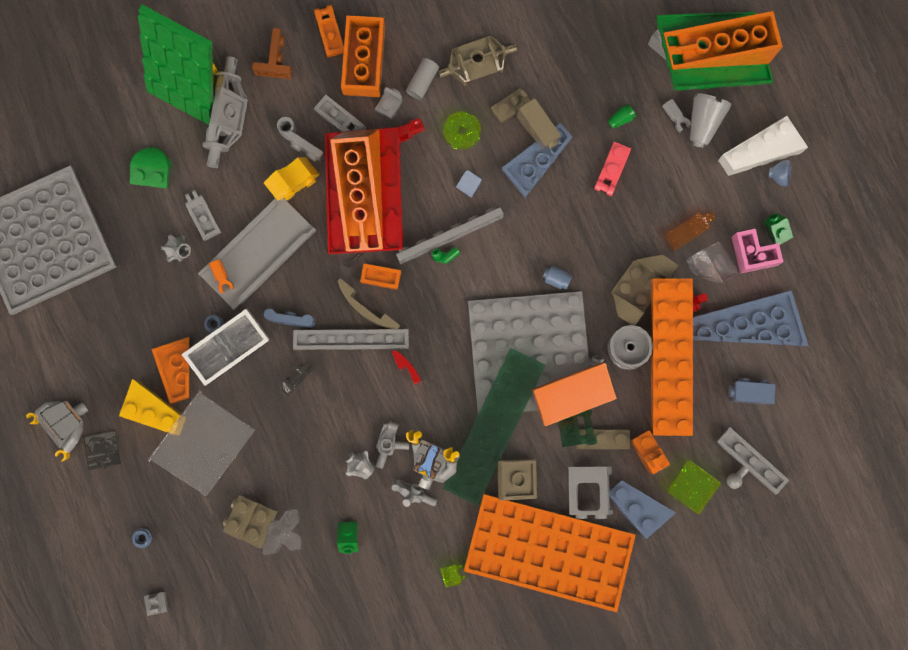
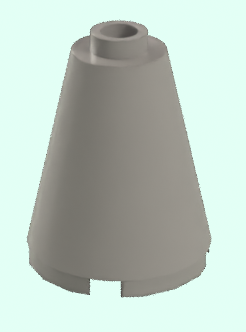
M697 93L694 95L690 141L693 142V146L703 148L704 145L708 146L731 107L730 102L722 99L720 103V100L716 99V97L707 94Z

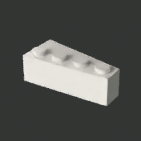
M788 116L724 153L718 161L729 176L752 169L753 167L801 154L808 147Z

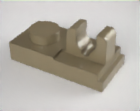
M519 88L492 106L491 111L500 124H503L518 114L519 108L530 100L524 90Z

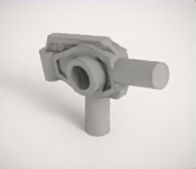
M390 421L383 425L376 445L380 455L375 467L383 469L387 455H393L395 449L409 450L410 442L395 441L396 432L399 427L398 423Z
M397 479L393 480L392 490L399 491L405 496L403 500L404 506L408 507L411 503H420L421 501L433 507L435 506L437 499L424 494V491L418 484H409Z

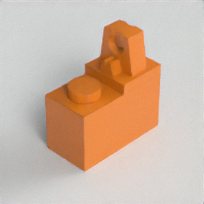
M650 430L630 440L648 474H655L670 465Z

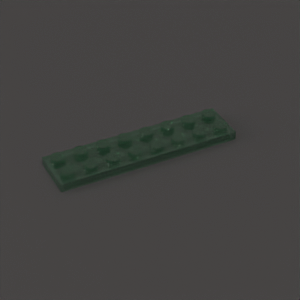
M512 348L509 349L461 448L460 457L457 461V471L446 480L443 486L444 490L478 506L498 465V461H500L533 393L532 389L535 388L546 366L545 364Z

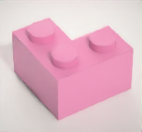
M756 229L737 232L731 237L740 274L775 267L783 263L779 243L760 247Z

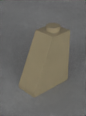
M535 98L519 108L517 114L518 121L543 150L546 148L552 149L559 144L560 133Z

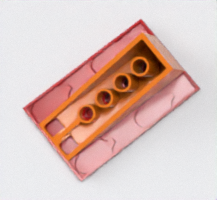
M399 127L325 133L328 254L403 249Z

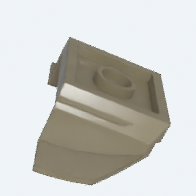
M664 255L633 261L611 291L618 317L635 326L651 303V280L669 279L678 265Z

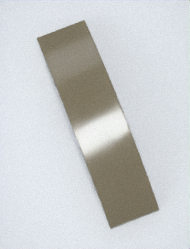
M339 278L338 284L343 295L362 317L386 329L401 328L388 315L384 314L379 319L353 298L357 293L355 289Z

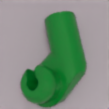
M453 247L448 252L440 251L436 248L431 252L434 261L447 264L460 255V252L456 247Z

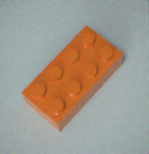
M346 16L341 80L343 95L380 97L385 39L384 18Z

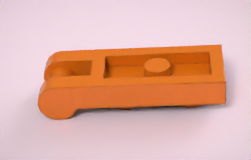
M332 4L327 5V8L314 9L328 58L344 53V46ZM329 15V17H330V18L322 19L323 16Z

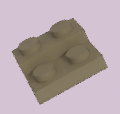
M239 495L238 498L232 501L231 508L233 510L230 516H227L223 521V526L225 527L223 532L258 548H262L278 511L246 496Z

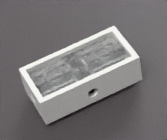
M247 308L188 349L182 356L204 386H206L268 342L270 338Z

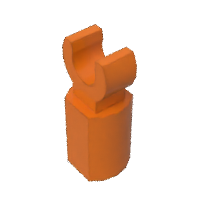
M221 259L209 263L208 265L215 280L219 282V291L224 293V284H228L230 289H234L233 283L227 280L228 274Z

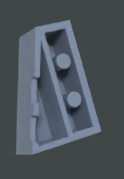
M618 480L609 488L612 503L645 539L650 537L676 513L622 480Z

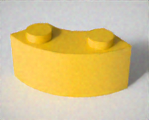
M297 157L286 167L276 170L264 184L277 200L284 198L289 200L304 187L312 186L316 182L315 178L320 174L306 157Z

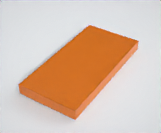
M604 362L532 389L544 426L617 399L606 363Z

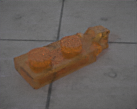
M712 211L705 216H702L701 213L697 216L695 215L665 234L664 238L672 250L676 251L706 232L710 228L708 223L716 217Z

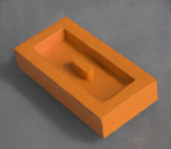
M363 264L360 283L398 290L401 270Z

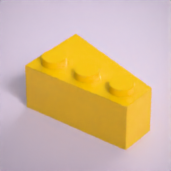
M132 379L119 416L174 435H180L186 416L161 399L143 383Z

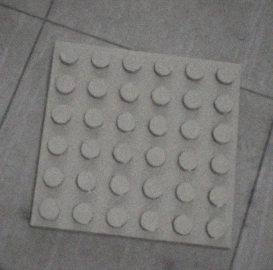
M71 165L0 197V293L10 315L17 314L117 267L74 168Z
M582 291L468 301L478 416L539 411L532 391L533 388L590 367L588 364L589 356Z

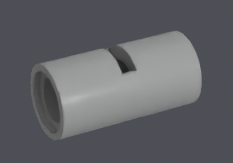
M423 58L406 89V93L417 100H422L439 66L432 60Z

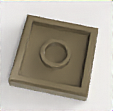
M536 459L498 461L499 500L537 499Z

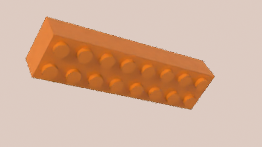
M652 279L651 434L693 436V279Z

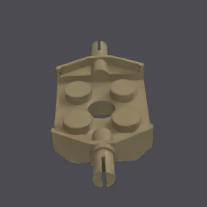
M488 36L453 48L450 64L447 68L438 70L439 76L441 78L451 74L466 86L467 82L498 71L502 73L505 56L517 51L516 45L514 43L504 47L497 39ZM479 54L483 57V60L475 62L472 57Z

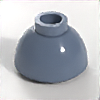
M785 160L777 163L774 167H770L769 178H773L778 185L787 187L791 179V162Z

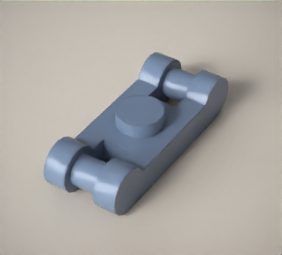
M266 309L264 311V317L269 322L304 328H313L315 326V319L311 315L296 317V313L285 312L284 315L276 313L273 309Z

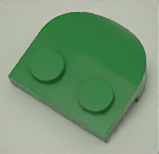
M148 147L140 150L131 160L130 184L169 188V175L172 168L170 158L167 157L162 149L157 147Z

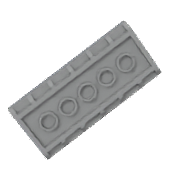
M275 198L209 262L221 259L228 274L227 280L233 283L234 289H230L228 284H224V293H221L218 289L219 282L215 280L208 264L198 274L236 310L316 232V229L285 199L277 200Z

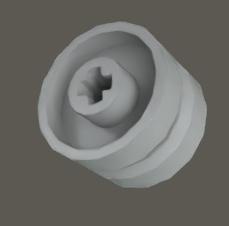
M629 325L620 328L611 336L607 344L608 358L613 365L623 370L637 369L647 362L652 355L653 344L651 337L644 329L638 326ZM627 345L628 347L632 346L633 349L631 351L628 350Z

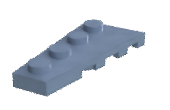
M561 123L555 126L561 135L558 140L559 144L555 147L543 150L535 142L502 167L504 174L524 198L527 197L572 139L570 133Z

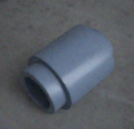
M552 265L551 268H546L543 278L546 279L545 283L559 289H567L572 275L568 274V271Z

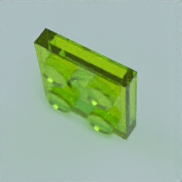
M687 460L666 492L699 515L721 485V482L691 460Z

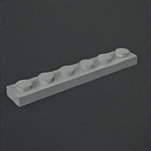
M495 207L490 208L480 217L478 215L472 216L468 219V222L462 225L457 223L451 226V230L447 232L439 231L429 240L426 238L416 242V246L411 248L409 246L404 247L396 254L399 263L403 264L502 219L504 214L501 207L497 209Z
M409 329L293 330V350L409 349Z

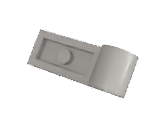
M280 118L277 122V128L281 136L290 141V146L298 152L302 150L307 153L306 157L313 162L317 160L322 163L325 158L324 152L296 134V127L291 118ZM285 125H291L288 131H283L282 129Z

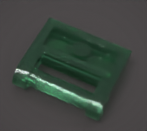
M592 409L558 421L562 447L582 444L594 445L597 443V437L594 434L591 420ZM578 416L583 417L586 435H580Z

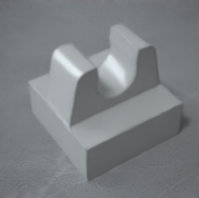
M165 591L144 596L147 616L169 611Z

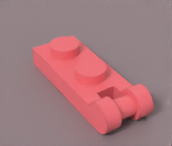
M616 142L613 143L594 190H602L607 192V195L612 196L631 148ZM604 179L610 181L611 184L607 185L603 183Z

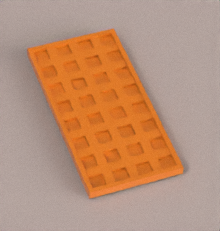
M483 494L464 571L617 612L636 535L512 501H501L497 497Z

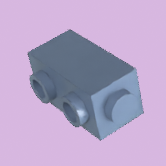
M738 378V381L732 382V385L729 386L728 394L731 397V402L775 404V384H769V380H757V383L750 382V379Z

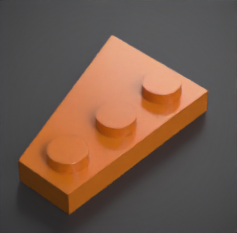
M189 337L152 349L170 404L189 398V364L182 356L189 349Z

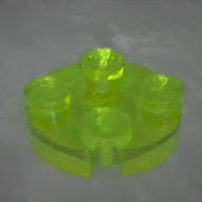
M459 111L447 118L443 134L446 142L453 149H469L480 138V123L474 115ZM460 126H462L463 129H467L464 135L457 133V131H459Z

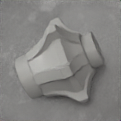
M170 234L165 246H161V250H164L167 255L166 260L168 262L174 259L181 262L191 253V248L185 242V236L183 235L174 237Z
M366 450L356 454L351 452L345 459V462H347L345 474L347 476L354 475L367 479L374 471Z

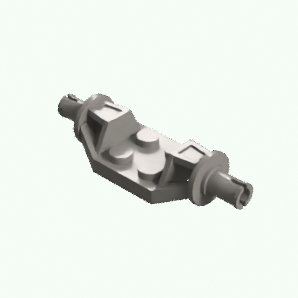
M230 56L226 57L224 72H216L215 74L217 81L214 88L215 97L211 119L206 130V142H203L202 145L204 148L209 149L206 166L211 168L219 167L221 152H228L229 147L241 137L248 102L240 84L242 79L235 74L238 59ZM228 83L232 84L234 92L229 90ZM219 136L226 137L222 144L218 143Z

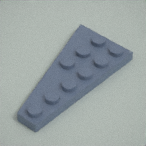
M792 291L693 317V340L808 346Z

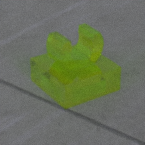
M455 564L440 568L445 587L462 584L461 580L466 578L465 575L459 576L458 569L463 568L462 565L456 566Z

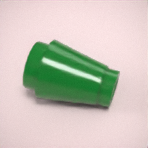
M629 104L622 105L607 122L614 129L633 121L636 114Z

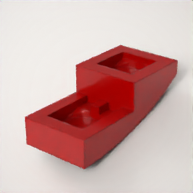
M396 350L392 351L399 370L407 368L414 385L421 383L422 381L411 363Z

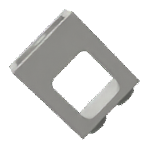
M568 467L569 514L576 515L577 519H586L588 515H595V519H607V515L613 514V510H610L609 475H612V467ZM579 483L599 484V510H579Z

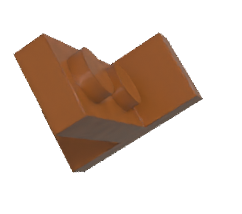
M273 28L268 64L253 62L252 70L255 76L292 80L293 71L291 66L282 65L283 54L281 53V48L285 46V36H283L281 29Z

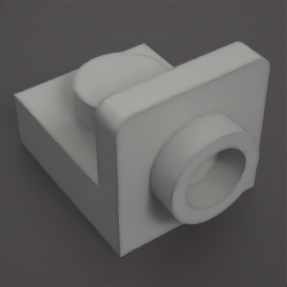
M385 87L384 95L376 106L375 112L392 120L403 102L401 93L394 88L389 89Z

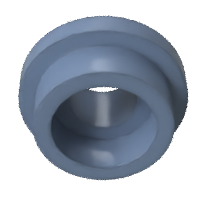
M215 314L208 316L204 322L205 329L210 333L224 325L223 319ZM213 321H217L218 325L215 328H213L211 325Z
M145 528L136 530L132 536L133 544L138 548L148 547L152 542L151 532ZM142 534L146 537L144 542L140 540Z

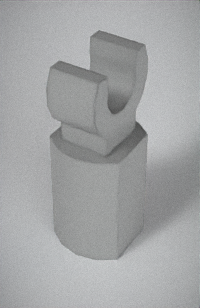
M674 99L669 100L662 106L672 122L676 123L675 127L679 133L683 130L680 125L681 123L690 127V120L683 117V113Z

